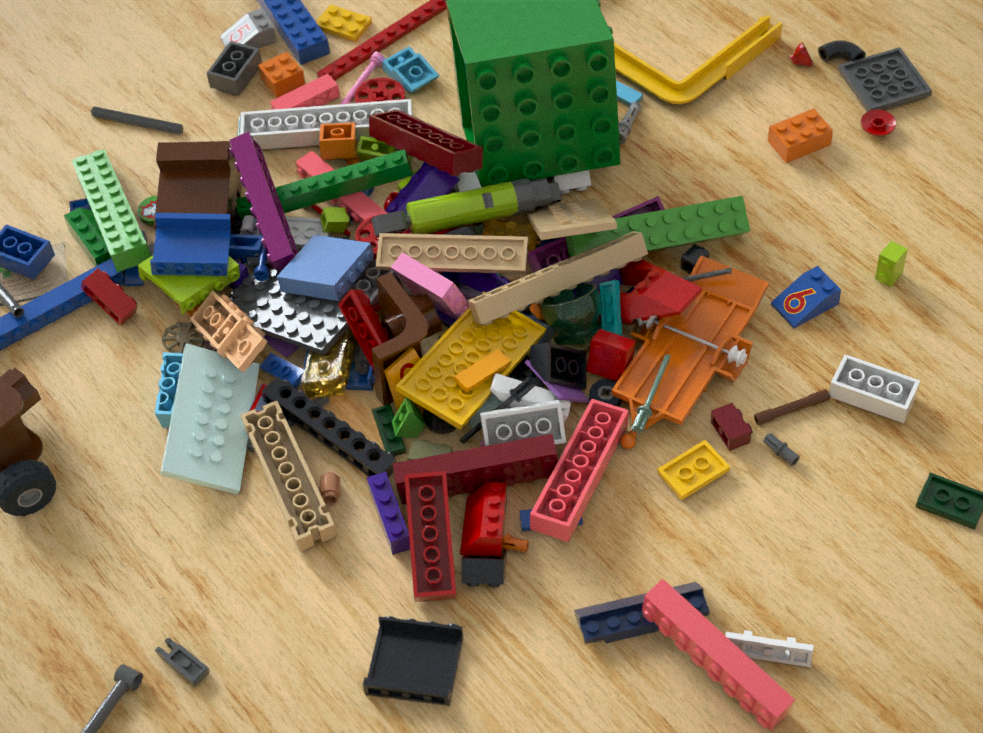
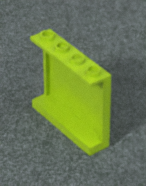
M153 256L138 265L139 277L143 281L150 279L179 304L182 315L203 302L212 290L215 292L221 291L225 286L240 277L239 264L230 256L227 276L152 275L150 259H153Z

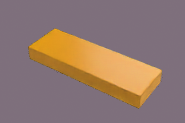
M497 349L455 375L454 381L467 393L493 377L496 373L510 366L511 360Z

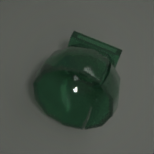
M577 284V287L574 288L577 299L573 289H565L560 291V294L557 296L543 298L544 301L540 303L542 315L548 326L559 333L554 338L555 344H585L602 329V322H598L602 311V302L595 284Z

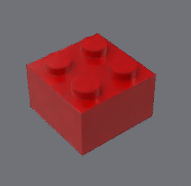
M600 329L591 339L586 372L617 382L633 360L636 341Z

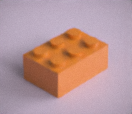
M813 108L769 126L768 142L785 163H788L831 145L833 129Z

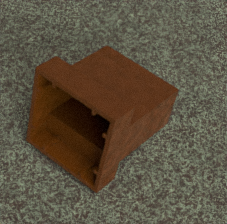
M229 141L158 142L156 162L160 169L155 215L156 213L230 214L231 234H233L236 199L241 197L242 184L240 177L242 176L235 167L234 162H236V159L230 153L229 147L231 145ZM154 220V228L156 230V221Z

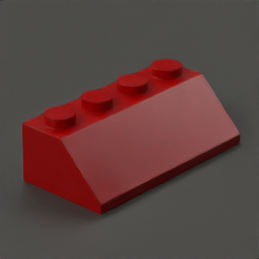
M352 289L340 301L338 307L373 369L372 348L389 341V335L380 323L378 314L373 310L369 297L365 295L363 290Z
M486 482L467 497L460 555L502 556L507 508V483Z

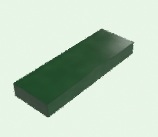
M391 405L372 409L385 452H390L394 456L405 454L406 448L402 437L395 436L392 424L395 416Z

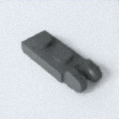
M169 637L165 640L166 645L172 649L169 654L160 647L155 649L160 658L194 687L210 673L209 668Z

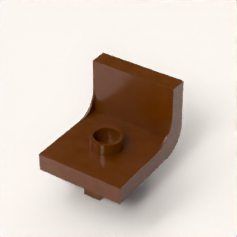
M391 272L377 278L381 324L387 330L390 340L372 348L376 396L383 406L394 402L384 370L410 347L415 349L421 359L423 357L421 341L442 331V322L427 294L423 296L418 294L410 298Z
M17 368L9 369L0 377V472L9 465L21 460L30 459L36 461L43 451L40 437L26 427L21 419V416L38 403L41 397L38 390L30 384L26 376Z

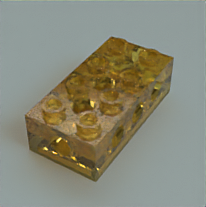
M350 327L325 355L309 350L301 379V384L308 398L345 395L357 341Z

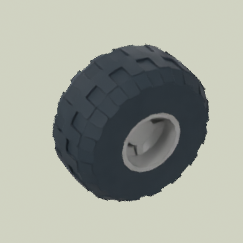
M30 459L21 460L9 465L0 472V508L5 513L13 516L33 514L50 503L55 494V478L48 466L43 462Z

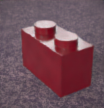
M733 402L711 411L710 422L729 451L750 443L751 434L753 433L749 423L744 421L740 409H736Z

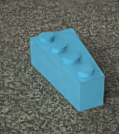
M163 352L162 355L163 364L160 370L162 374L161 380H159L158 386L160 389L157 394L155 415L162 428H169L183 353Z

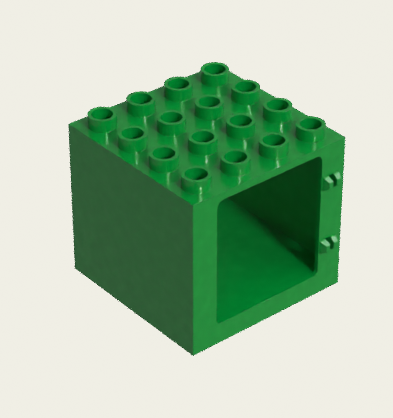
M446 0L462 128L467 141L483 147L482 169L475 170L481 187L524 178L535 180L621 165L613 29L605 21L600 9L601 3L599 0Z

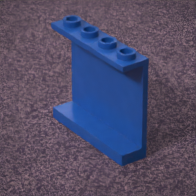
M156 213L153 259H150L152 275L227 276L231 234L230 214Z

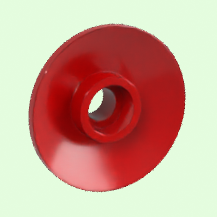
M871 110L862 116L861 126L869 134L884 136L894 131L896 119L887 111Z

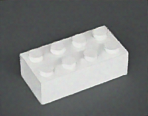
M845 354L831 381L829 394L831 398L904 424L917 396L920 380Z
M558 400L480 413L485 446L553 434L555 444L566 443L561 403Z

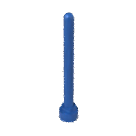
M263 244L259 254V265L254 269V278L258 281H266L269 278V269L266 266L267 248L265 249Z

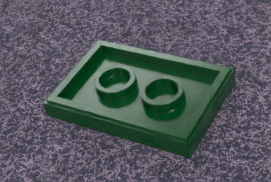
M930 472L915 507L975 530L983 512V492Z

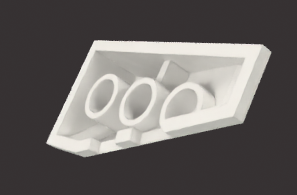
M496 373L493 377L490 391L499 400L504 402L511 396L509 390L515 389L522 381ZM535 386L521 398V402L514 400L507 407L511 406L513 408L558 400L561 403L564 423L569 414L571 401L560 400L552 391Z

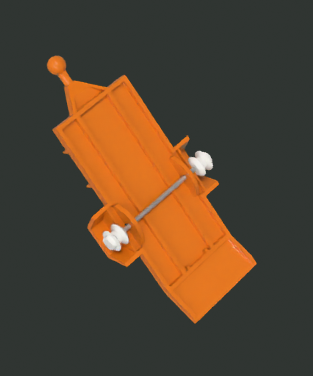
M701 255L690 276L732 267ZM732 268V273L691 281V283L701 287L703 291L680 315L663 318L655 315L650 316L651 318L645 321L637 318L640 326L644 323L645 325L638 334L632 332L631 336L636 342L643 345L611 390V395L629 402L632 426L638 414L637 408L644 406L665 355H671L650 405L649 409L652 411V416L648 418L644 430L663 418L682 425L687 416H691L692 409L702 393L707 391V386L715 373H718L719 377L734 383L748 362L753 342L740 337V335L754 316L770 284L769 282ZM631 429L629 433L621 437L620 444L623 448L632 449L635 446L636 431Z

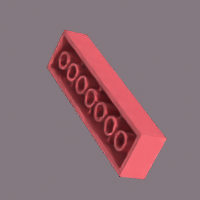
M591 399L530 513L531 530L569 542L628 426L629 410Z
M663 578L644 596L642 608L644 617L649 622H654L658 625L660 632L664 636L672 638L680 651H686L691 656L692 662L698 667L702 666L707 671L709 678L714 682L718 681L723 686L724 691L730 697H735L746 712H751L756 716L757 722L763 728H768L772 731L789 714L795 699Z

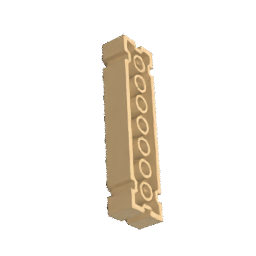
M274 401L262 406L263 410L260 412H256L254 409L240 416L243 427L251 441L254 452L290 532H292L295 544L299 552L313 547L314 541L321 539L322 543L337 537L335 524L329 512H327L326 505L286 419H284L278 401Z

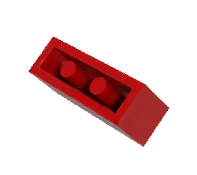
M97 268L82 281L81 289L118 325L124 324L137 312L138 305L136 300L131 296H127L123 288L119 284H115L105 271L102 272Z

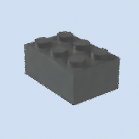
M230 41L207 71L210 88L239 96L259 69L258 65L262 63L259 48Z

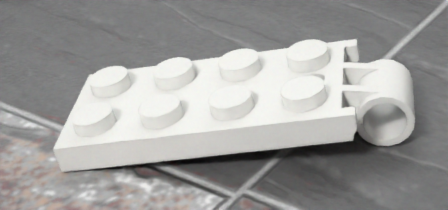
M247 215L243 218L240 234L261 236L256 227L258 221L254 216ZM286 217L297 249H302L313 235L326 237L330 235V233H323L320 218Z

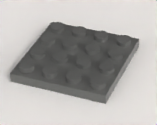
M900 47L847 62L838 67V71L867 112L871 110H885L931 96L932 94L931 88Z

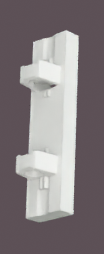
M744 630V634L726 632L725 636L749 658L811 667L813 645L796 643V638L787 637V641L752 636L753 632Z

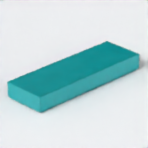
M612 280L599 283L602 329L622 336L619 281Z

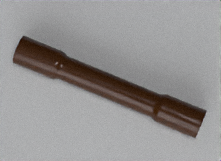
M827 389L815 392L799 400L754 414V420L757 425H761L777 417L830 400V394Z

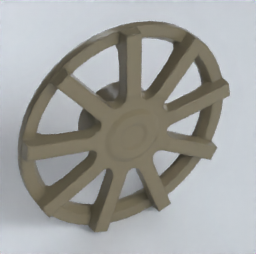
M176 322V324L169 328H165L162 335V344L171 353H183L186 343L193 345L191 341H196L200 343L198 347H201L204 343V338L197 330L188 333L191 328L195 330L197 328L192 322ZM181 327H187V329L182 331ZM178 328L179 333L173 331V329ZM168 333L174 335L172 337H166ZM197 334L201 336V338L192 337ZM175 340L169 346L166 345V341ZM178 345L180 346V351H174L172 348Z

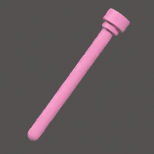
M373 53L370 57L369 66L340 105L349 104L355 96L358 87L367 80L375 67L382 65V61L385 58L381 53Z

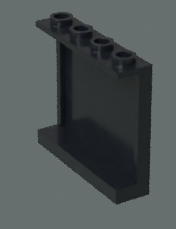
M379 616L380 626L368 677H364L363 681L365 695L450 706L464 639L463 627L456 624H438L434 621L420 622L410 618L404 620L396 619L393 616Z

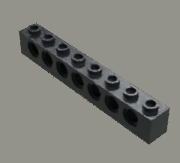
M277 376L262 390L263 402L269 404L278 401L284 417L370 477L386 472L389 478L394 473L393 463H396V458L390 452L386 453L376 442L369 441L363 433L352 429L346 421L339 420L332 411L325 410L316 400L312 401L302 390L292 387L289 381L282 380Z

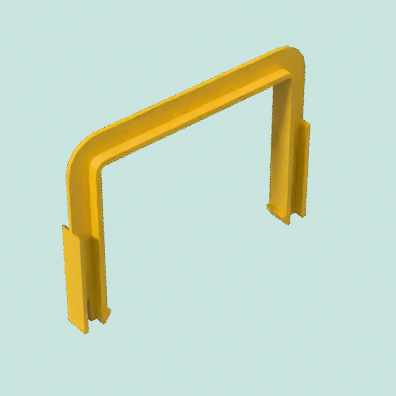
M769 15L758 18V22L681 81H675L614 43L615 70L663 101L674 104L688 103L698 98L723 77L727 81L781 38L782 23L779 22L773 27V24L770 23Z

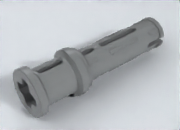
M634 101L631 103L625 117L618 123L620 145L626 142V136L631 133V125L641 109V105L638 102Z

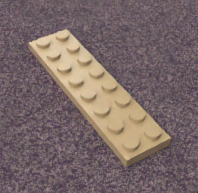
M379 233L376 269L393 270L391 268L403 252L433 271L526 274L528 237Z

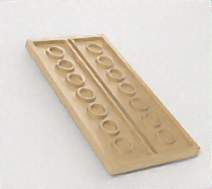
M596 199L535 207V211L526 213V217L541 240L617 229L616 220Z

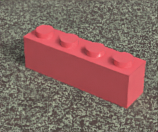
M326 74L271 101V110L323 106L340 97L339 87L332 77Z

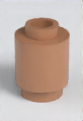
M332 472L326 473L320 478V494L324 503H336L340 497V477Z

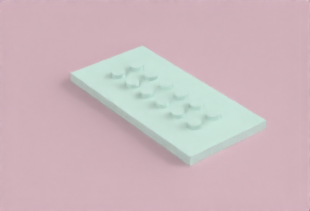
M186 343L160 475L238 495L248 436L240 415L248 412L254 401L260 364L252 362L251 366L245 372H242L228 358L222 357L218 352Z

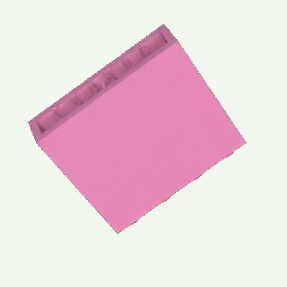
M403 252L392 265L393 271L414 296L427 294L434 303L435 308L457 320L469 308L468 301L452 281Z

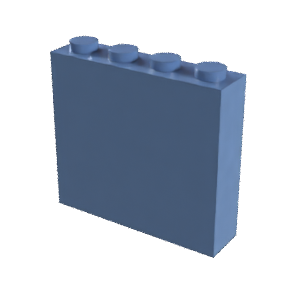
M313 235L277 276L280 290L285 293L339 301L374 259V252L372 251L371 243Z

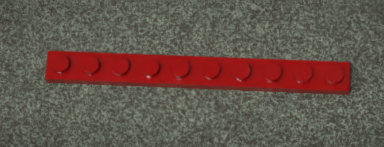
M429 0L318 71L317 77L329 74L334 81L370 59L374 52L384 50L446 10V0Z

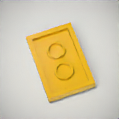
M330 4L317 19L316 23L323 32L357 42L372 24V17Z
M704 440L659 467L657 474L681 500H684L729 472L730 466Z

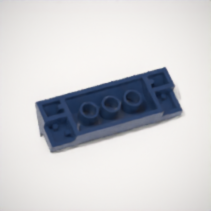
M697 582L673 587L703 616L709 615V608L703 594V588ZM647 593L574 610L584 643L589 644L601 640L611 643L660 631L658 625L654 622H649L643 615L644 596Z

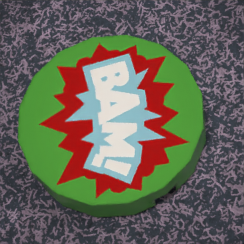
M157 196L146 198L138 206V215L143 223L146 222L148 225H154Z

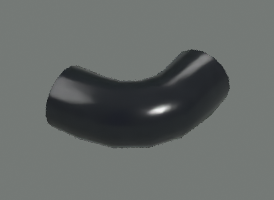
M844 40L832 41L818 48V54L824 62L837 57L846 58L851 62L866 56V53L859 46Z

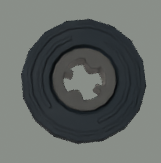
M602 379L596 381L589 390L590 401L595 399L620 407L623 402L622 399L611 395V390L617 383L616 381Z

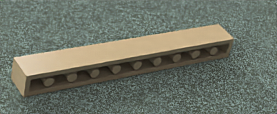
M636 231L630 232L468 300L474 322L481 325H489L496 318L508 317L510 312L524 310L529 304L543 302V298L557 296L562 290L574 289L577 287V284L590 282L593 280V277L598 275H607L610 273V270L623 268L628 262L642 260V257L648 254L643 234Z

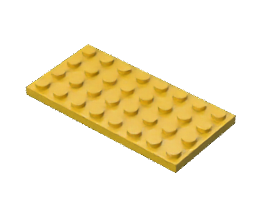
M469 306L396 385L395 391L461 430L493 394L490 391L493 377L466 393L454 381V376L499 349L511 360V365L497 374L508 377L531 351V345H536L545 335L547 328L516 310L510 312L508 317L496 318L489 325H481L474 322Z

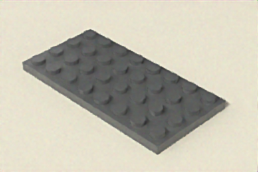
M267 266L269 278L266 281L256 280L253 270L242 281V284L228 295L232 302L247 317L254 321L253 325L265 332L266 335L321 355H325L349 328L346 319L338 307V304L347 292L339 301L281 292L277 279L280 270L277 271Z

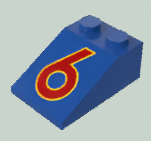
M816 266L797 278L771 302V305L793 328H796L838 305L841 289Z

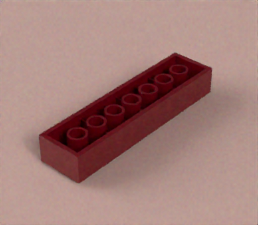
M400 110L369 115V136L376 138L377 141H382L399 151L405 149L407 155L414 156L417 160L424 161L430 166H435L441 171L448 172L451 176H459L460 173L464 172L473 173L475 170L482 169L483 147Z
M553 434L397 462L393 463L397 491L401 505L407 504L404 474L446 471L448 497H453L457 494L473 493L486 482L507 483V486H512L522 482H533L534 480L544 478L549 479L558 460Z

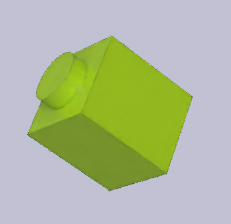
M324 207L320 216L323 233H344L347 225H349V215L346 214L345 207Z

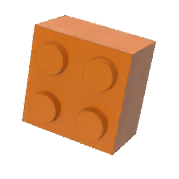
M288 52L258 65L262 82L276 98L306 84L303 69Z
M355 122L321 124L319 137L321 159L356 158L357 136Z

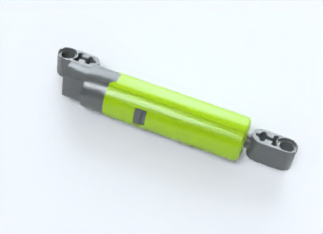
M524 178L408 202L406 205L407 215L405 211H397L371 218L375 237H379V233L396 234L407 231L409 228L412 234H428L535 211V207L558 203L562 201L557 182L548 184L546 178L532 181Z

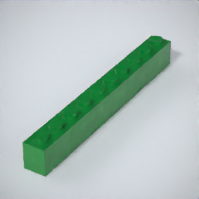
M404 149L275 188L284 213H288L413 176L411 161ZM246 196L236 199L237 212L242 221L247 215L253 216L250 210L252 204L248 202Z

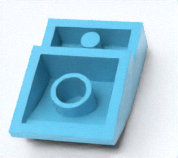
M410 46L382 61V69L385 73L410 92H414L439 77V74L420 53L416 54Z

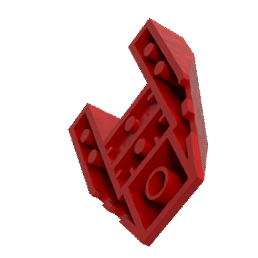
M643 259L637 262H628L625 267L618 270L623 285L636 286V288L631 293H620L621 323H632L633 319L637 318L645 321L649 320L650 316L658 315L659 318L680 315L703 290L701 287ZM592 290L586 294V297L580 303L590 320L601 321L600 291Z

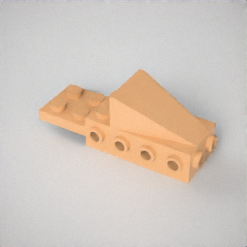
M213 290L190 318L191 322L197 327L196 330L203 335V338L210 342V345L222 357L228 358L242 372H245L251 366L253 360L268 343L264 338L266 333L253 325L254 321L247 317L225 294L220 296Z

